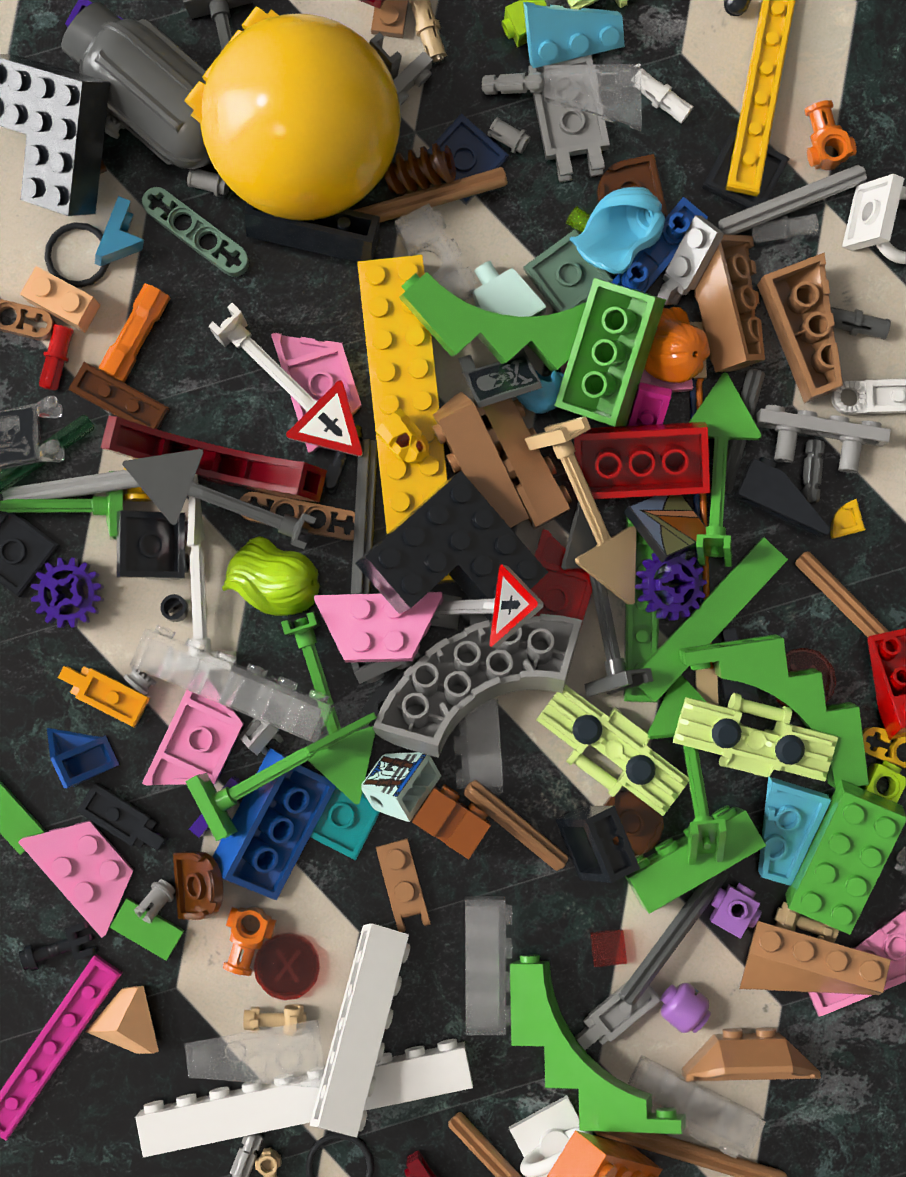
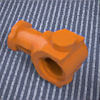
M832 100L820 101L804 109L805 116L810 118L814 131L810 136L813 147L807 148V159L810 166L815 167V170L820 168L823 170H833L842 162H846L849 157L855 156L857 152L854 138L852 136L849 137L848 133L842 130L840 125L835 124L831 110L833 108ZM825 147H834L838 152V156H829L825 151Z
M232 907L226 926L231 928L229 940L233 942L228 961L223 964V969L238 975L251 976L252 969L250 966L255 950L261 949L264 938L271 940L277 920L271 919L272 916L266 915L258 907L246 909ZM247 915L257 917L260 922L259 930L254 932L247 930L243 924L244 917ZM244 949L243 956H242V959H241V962H240V956H241L242 950Z

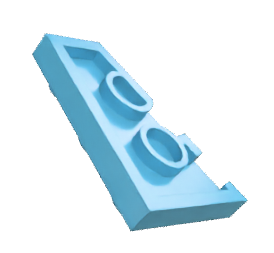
M523 2L529 61L533 68L625 47L623 17L618 11L589 8L579 10L564 8L560 5L540 6L535 5V3Z
M768 776L762 839L766 846L760 849L758 872L762 878L789 886L792 885L831 802L827 794Z

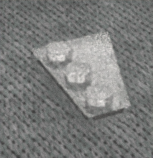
M641 64L545 65L544 102L580 113L582 111L601 116L603 120L630 125L632 129L641 131Z

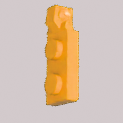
M63 666L58 676L59 679L73 685L70 693L74 694L75 698L132 727L137 726L151 699L131 687L93 668L83 666L81 672L68 666Z

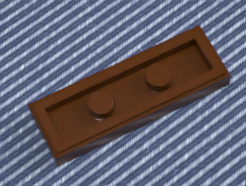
M85 361L68 389L117 417L158 430L170 411V408Z

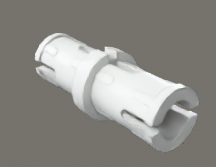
M643 68L637 73L630 84L632 88L652 101V106L656 109L660 107L679 121L680 124L685 121L694 107L671 91L672 87L670 85H663Z

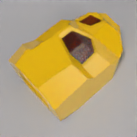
M400 408L387 417L375 430L380 439L403 461L409 463L422 462L429 455V444L426 437Z

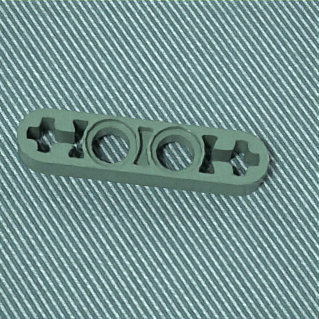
M153 187L144 193L142 205L146 213L181 241L231 277L241 276L247 271L249 259L241 246L165 189ZM163 197L164 205L171 210L168 216L160 207L152 210L151 200L153 198L159 200ZM182 214L188 215L192 219L191 226L184 231L178 230L174 226L175 219ZM213 234L217 237V244L213 249L205 250L201 248L200 239L203 235ZM223 247L226 253L232 257L237 256V254L240 255V266L233 264L230 268L228 267L229 262L227 258L221 254Z

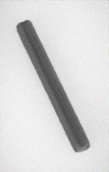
M364 439L360 442L363 455L358 457L351 594L371 593V581L355 564L373 547L378 448L377 441Z
M725 871L697 887L620 991L619 997L632 1006L636 1004L715 897L718 890L726 882L729 875Z

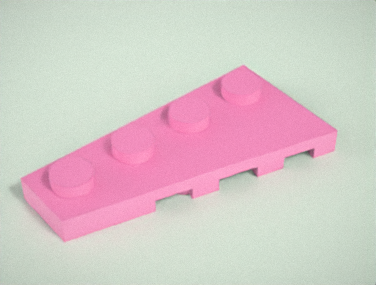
M906 909L853 948L891 959L884 990L906 982ZM808 992L819 1017L872 996Z

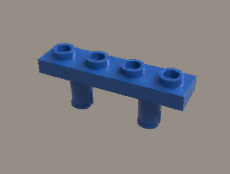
M683 197L665 218L660 239L651 247L639 251L630 268L623 274H618L611 283L646 293L669 266L694 216H703L705 219H708V216Z

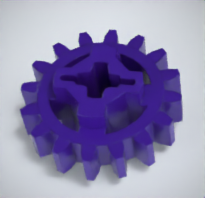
M652 553L653 560H643L642 564L646 570L636 573L642 579V583L635 585V589L643 591V595L638 598V601H647L649 603L645 610L647 613L657 610L656 618L664 619L668 617L670 621L678 620L679 616L681 618L689 617V609H699L700 606L696 599L705 598L706 594L699 589L700 586L706 585L707 581L699 579L698 575L704 569L703 567L694 568L695 557L685 559L686 553L662 563L656 554ZM673 582V584L678 583L679 586L672 588L663 586L662 583Z
M72 557L68 565L64 558L57 559L56 567L47 562L45 566L48 572L46 574L36 573V576L41 580L40 584H31V588L38 590V595L33 596L31 601L41 604L37 608L36 613L40 615L47 613L45 622L49 624L57 619V627L64 628L67 621L71 628H78V619L84 623H89L90 620L87 614L89 612L99 613V610L94 606L95 602H104V598L97 595V591L103 589L104 585L94 582L98 578L99 573L96 571L88 573L90 564L84 562L78 567V559ZM72 571V574L70 573L67 578L57 579L55 577L62 572ZM85 583L88 586V598L84 595L83 586ZM64 587L70 588V592L74 594L71 599L65 598V594L62 592ZM47 589L51 591L52 600L50 603L47 598ZM76 606L80 608L76 613L62 615L70 607Z

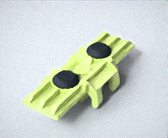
M566 684L563 693L556 692L536 719V721L574 749L566 762L570 765L574 763L609 790L608 794L612 797L623 786L660 815L664 816L689 782L685 774L647 746L650 740L648 738V731L640 729L624 717L623 713L616 707L607 716ZM588 745L598 750L622 769V773L617 779L582 754Z
M733 693L727 707L685 697L673 743L722 755L719 759L720 766L753 773L757 776L770 777L773 770H781L825 782L838 737L790 724L792 709L790 707L783 706L782 708H777L743 699L741 694ZM742 712L777 721L774 730L765 729V731L744 726L740 723Z

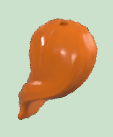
M663 308L644 368L656 379L671 383H684L703 371V362L710 355L706 333L689 323L688 315L682 308Z

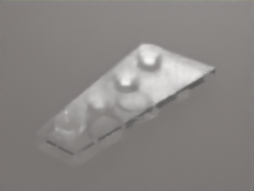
M318 1020L184 1043L189 1078L320 1088L325 1071Z

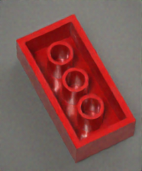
M706 422L591 428L574 438L575 457L594 499L710 493L708 426Z

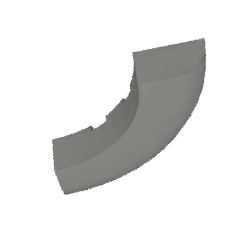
M550 614L533 616L498 648L490 647L489 645L492 621L489 622V620L464 628L463 632L449 639L441 640L427 650L425 655L412 667L410 666L394 689L389 692L374 723V732L382 739L394 745L439 758L446 740L456 725L467 714L486 701L503 694L522 690H547L563 693L582 620Z

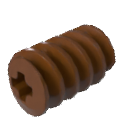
M434 143L432 145V154H429L425 146L420 147V157H417L413 149L408 150V160H405L401 152L396 153V163L391 161L384 175L391 193L394 194L396 192L398 195H403L407 192V189L410 192H415L419 189V186L422 189H427L431 186V183L434 186H439L443 181L447 183L454 182L456 169L449 146L446 145L445 150L441 151L439 145Z

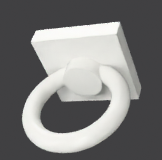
M891 174L856 186L842 244L843 248L854 251L876 245L879 251L889 260L899 264H906V251L895 248L889 242L899 200H906V186H903V177Z
M567 1095L509 1126V1130L524 1156L520 1165V1171L524 1176L547 1177L574 1131H580L579 1116ZM580 1131L593 1135L592 1131Z

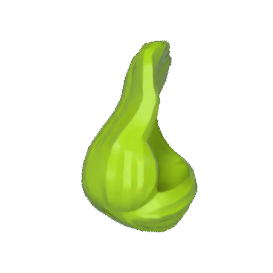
M258 536L250 539L232 557L227 567L226 580L222 590L231 589L237 591L244 600L263 613L274 616H287L301 613L310 608L315 602L314 595H318L320 584L317 581L318 570L305 555L295 551H282L268 539Z

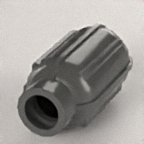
M94 2L85 7L68 26L63 35L61 47L62 51L79 65L80 74L110 82L107 112L166 164H174L181 169L190 170L211 165L212 162L204 145L200 123L191 116L194 109L184 101L199 81L206 84V81L202 78L206 70L149 20H136L132 18L121 20L101 2Z

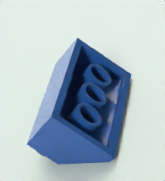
M270 748L257 773L282 760L287 755ZM301 764L244 796L232 819L238 832L221 839L212 856L219 866L222 878L277 900L336 786L323 774L305 764Z

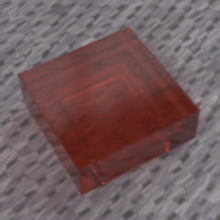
M623 929L590 933L594 967L627 964Z

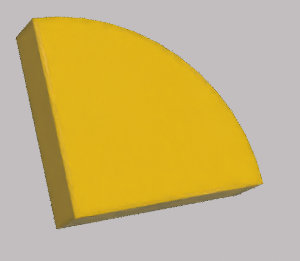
M857 499L844 504L835 513L830 527L831 539L865 530Z

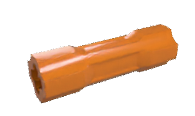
M146 283L143 285L133 304V311L117 340L109 347L98 367L101 371L125 383L136 363V356L152 326L160 319L170 301L169 295Z

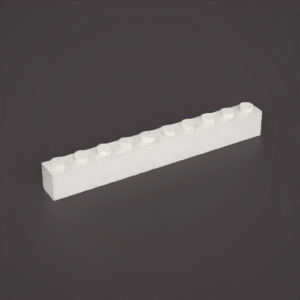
M448 1039L437 1043V1048L425 1050L424 1046H415L406 1049L404 1055L392 1057V1053H383L381 1061L375 1065L373 1076L376 1077V1084L371 1097H367L364 1110L473 1088L465 1042L457 1043V1039ZM326 1066L307 1070V1075L294 1077V1073L282 1074L274 1078L275 1082L262 1084L261 1080L249 1081L242 1084V1089L229 1091V1087L210 1090L209 1095L197 1098L194 1093L176 1098L177 1102L164 1105L163 1100L143 1105L144 1109L140 1110L135 1117L143 1157L309 1123L312 1120Z

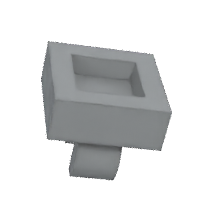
M261 712L257 714L238 736L247 748L256 755L260 752L264 755L267 754L269 749L266 745L271 739H276L279 743L283 742L277 727Z

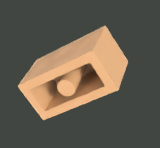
M37 266L20 293L28 303L47 311L50 315L86 333L101 306L93 296Z

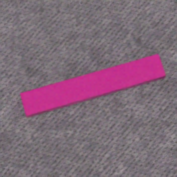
M97 954L92 957L0 1091V1137L5 1141L14 1132L123 973Z

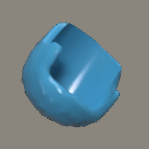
M535 370L542 388L516 396L526 409L535 413L542 414L555 409L556 406L554 405L564 376L562 372L554 370L550 376L543 377Z

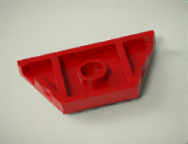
M543 529L535 557L548 573L531 588L544 604L543 608L534 616H540V614L561 615L580 619L583 623L592 594L590 576L583 569L563 570L561 566L566 549L548 530Z

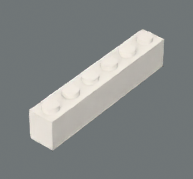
M372 923L363 925L310 1126L356 1138L358 1131L363 1130L367 1119V1111L364 1110L367 1097H371L376 1084V1077L373 1076L375 1065L381 1061L385 1045L382 1043L384 1030L390 1027L393 1018V1010L390 1009L393 996L398 994L401 987L402 978L399 976L401 964L406 962L410 952V944L407 943L409 934Z

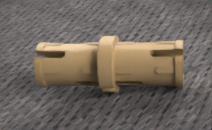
M409 0L416 20L415 31L417 36L421 38L425 52L433 59V62L444 59L447 54L440 37L439 30L441 26L439 20L435 19L430 0Z

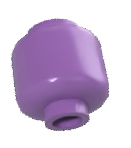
M682 983L677 987L672 984L661 996L660 1000L663 1002L661 1016L681 1033L698 1032L711 1015V1012L708 1010L709 1000L689 983Z

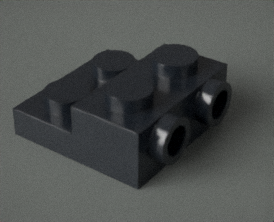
M117 511V578L184 579L185 573L189 570V555L185 553V541H187L188 521H185V513H180L177 523L172 525L162 512Z

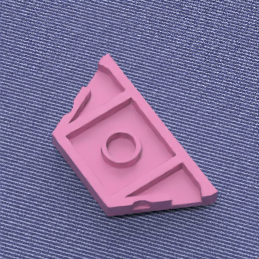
M280 333L271 334L281 368L315 401H318L337 381L341 380L344 384L352 416L362 407L342 343L322 342L306 337L283 336ZM291 396L299 421L306 414V410ZM305 443L309 454L314 453L319 448V446Z
M428 592L411 609L399 614L382 594L314 595V601L346 663L413 661L420 648L419 644L422 638L427 634L432 624L431 620L438 606L444 600L442 592Z
M203 670L195 671L142 784L146 786L185 785V781L203 773L209 775L213 784L217 783L244 726V722Z
M89 820L65 828L61 827L49 830V832L26 836L19 840L18 843L100 937H104L134 869L96 825Z

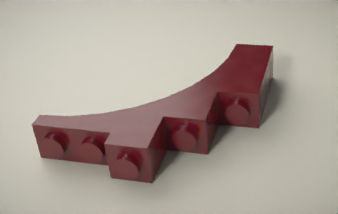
M108 416L101 449L132 459L201 449L203 455L196 471L199 478L218 484L244 487L259 493L320 502L327 470L306 462L275 458L222 447L164 432L117 416Z

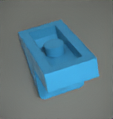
M118 196L95 254L96 265H106L143 249V239L126 233L134 216L133 213L129 212L130 200Z

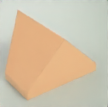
M144 986L121 989L85 1031L136 1054L159 1052Z

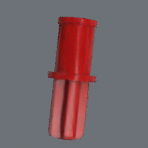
M54 324L48 350L43 352V356L46 358L39 380L40 387L52 391L58 389L64 364L69 362L67 353L72 334L74 333L73 329Z

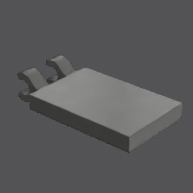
M592 55L538 68H533L530 65L528 73L540 72L544 76V90L532 93L546 161L556 160L559 183L572 181L571 175L573 170L570 156L587 154L590 177L603 175L605 166L601 151L609 150L610 143Z

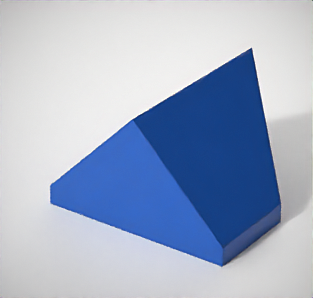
M47 728L50 759L64 789L75 787L119 765L106 735L98 737Z

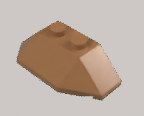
M768 1027L756 1028V1033H743V1030L738 1028L723 1029V1034H713L682 1068V1076L686 1082L821 1079L820 1071L782 1034L776 1033L775 1028Z

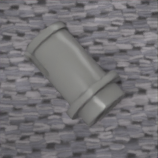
M498 117L489 128L491 130L487 134V136L510 147L512 153L519 152L520 154L524 152L531 138L526 134L527 131L525 129L520 131Z
M199 168L189 170L187 177L188 187L214 192L216 197H220L221 194L227 195L229 186L218 173Z
M160 879L158 882L152 883V890L139 906L134 909L140 918L146 909L150 908L143 918V921L147 923H152L154 917L163 906L174 899L175 889L165 880Z

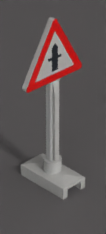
M501 564L499 566L496 596L494 599L462 600L460 597L443 594L444 600L438 606L431 620V626L447 630H458L459 615L493 614L489 645L490 647L498 648L540 611L544 604L509 566Z

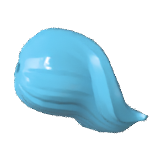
M626 187L615 190L600 200L588 219L584 231L576 237H570V241L577 247L579 254L587 263L612 274H623L630 268L639 251L651 247L660 239L665 223V216L661 211L662 204L649 189L643 187Z

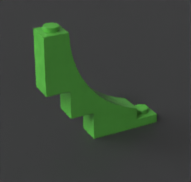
M428 272L421 277L416 273L401 286L405 292L399 296L401 301L451 357L457 355L477 336L501 364L507 363L524 346L528 345L550 371L558 370L569 360L586 305L585 302L565 311L542 316L518 317L502 315L483 310L456 297L441 286Z
M774 634L679 649L680 661L684 665L690 666L691 670L710 668V662H714L715 674L720 678L742 682L768 692L782 701L787 707H790L807 729L837 736V744L827 774V782L836 789L840 779L858 787L869 785L859 706L852 702L826 705L822 672L814 668L788 672L783 637Z
M529 954L520 955V960L510 964L511 1045L544 1046L545 1088L579 1089L580 1131L683 1133L686 1129V1114L677 1113V1109L669 1107L657 1108L656 1113H652V1094L634 1088L604 1070L576 1041L560 1012L554 994L550 961H540V955Z

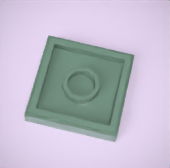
M576 229L523 267L525 273L555 313L587 302L594 278L608 282L613 281L606 270L594 267L581 257L577 247L570 241V237L579 235Z

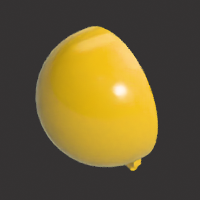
M255 7L242 24L244 31L237 30L202 76L206 84L199 81L184 101L194 109L191 116L200 123L204 145L214 168L229 188L241 199L265 213L291 220H315L338 214L350 208L371 192L386 173L394 157L399 139L401 116L397 89L391 73L377 51L361 35L338 21L313 14L278 15L272 9L267 14L259 7Z

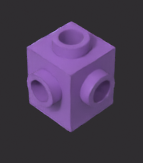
M738 883L737 887L728 884L725 890L720 888L711 903L715 907L710 916L711 922L741 939L747 927L753 928L762 913L758 909L760 902L754 898L756 892L741 883ZM741 904V909L738 912H732L731 908L733 905Z

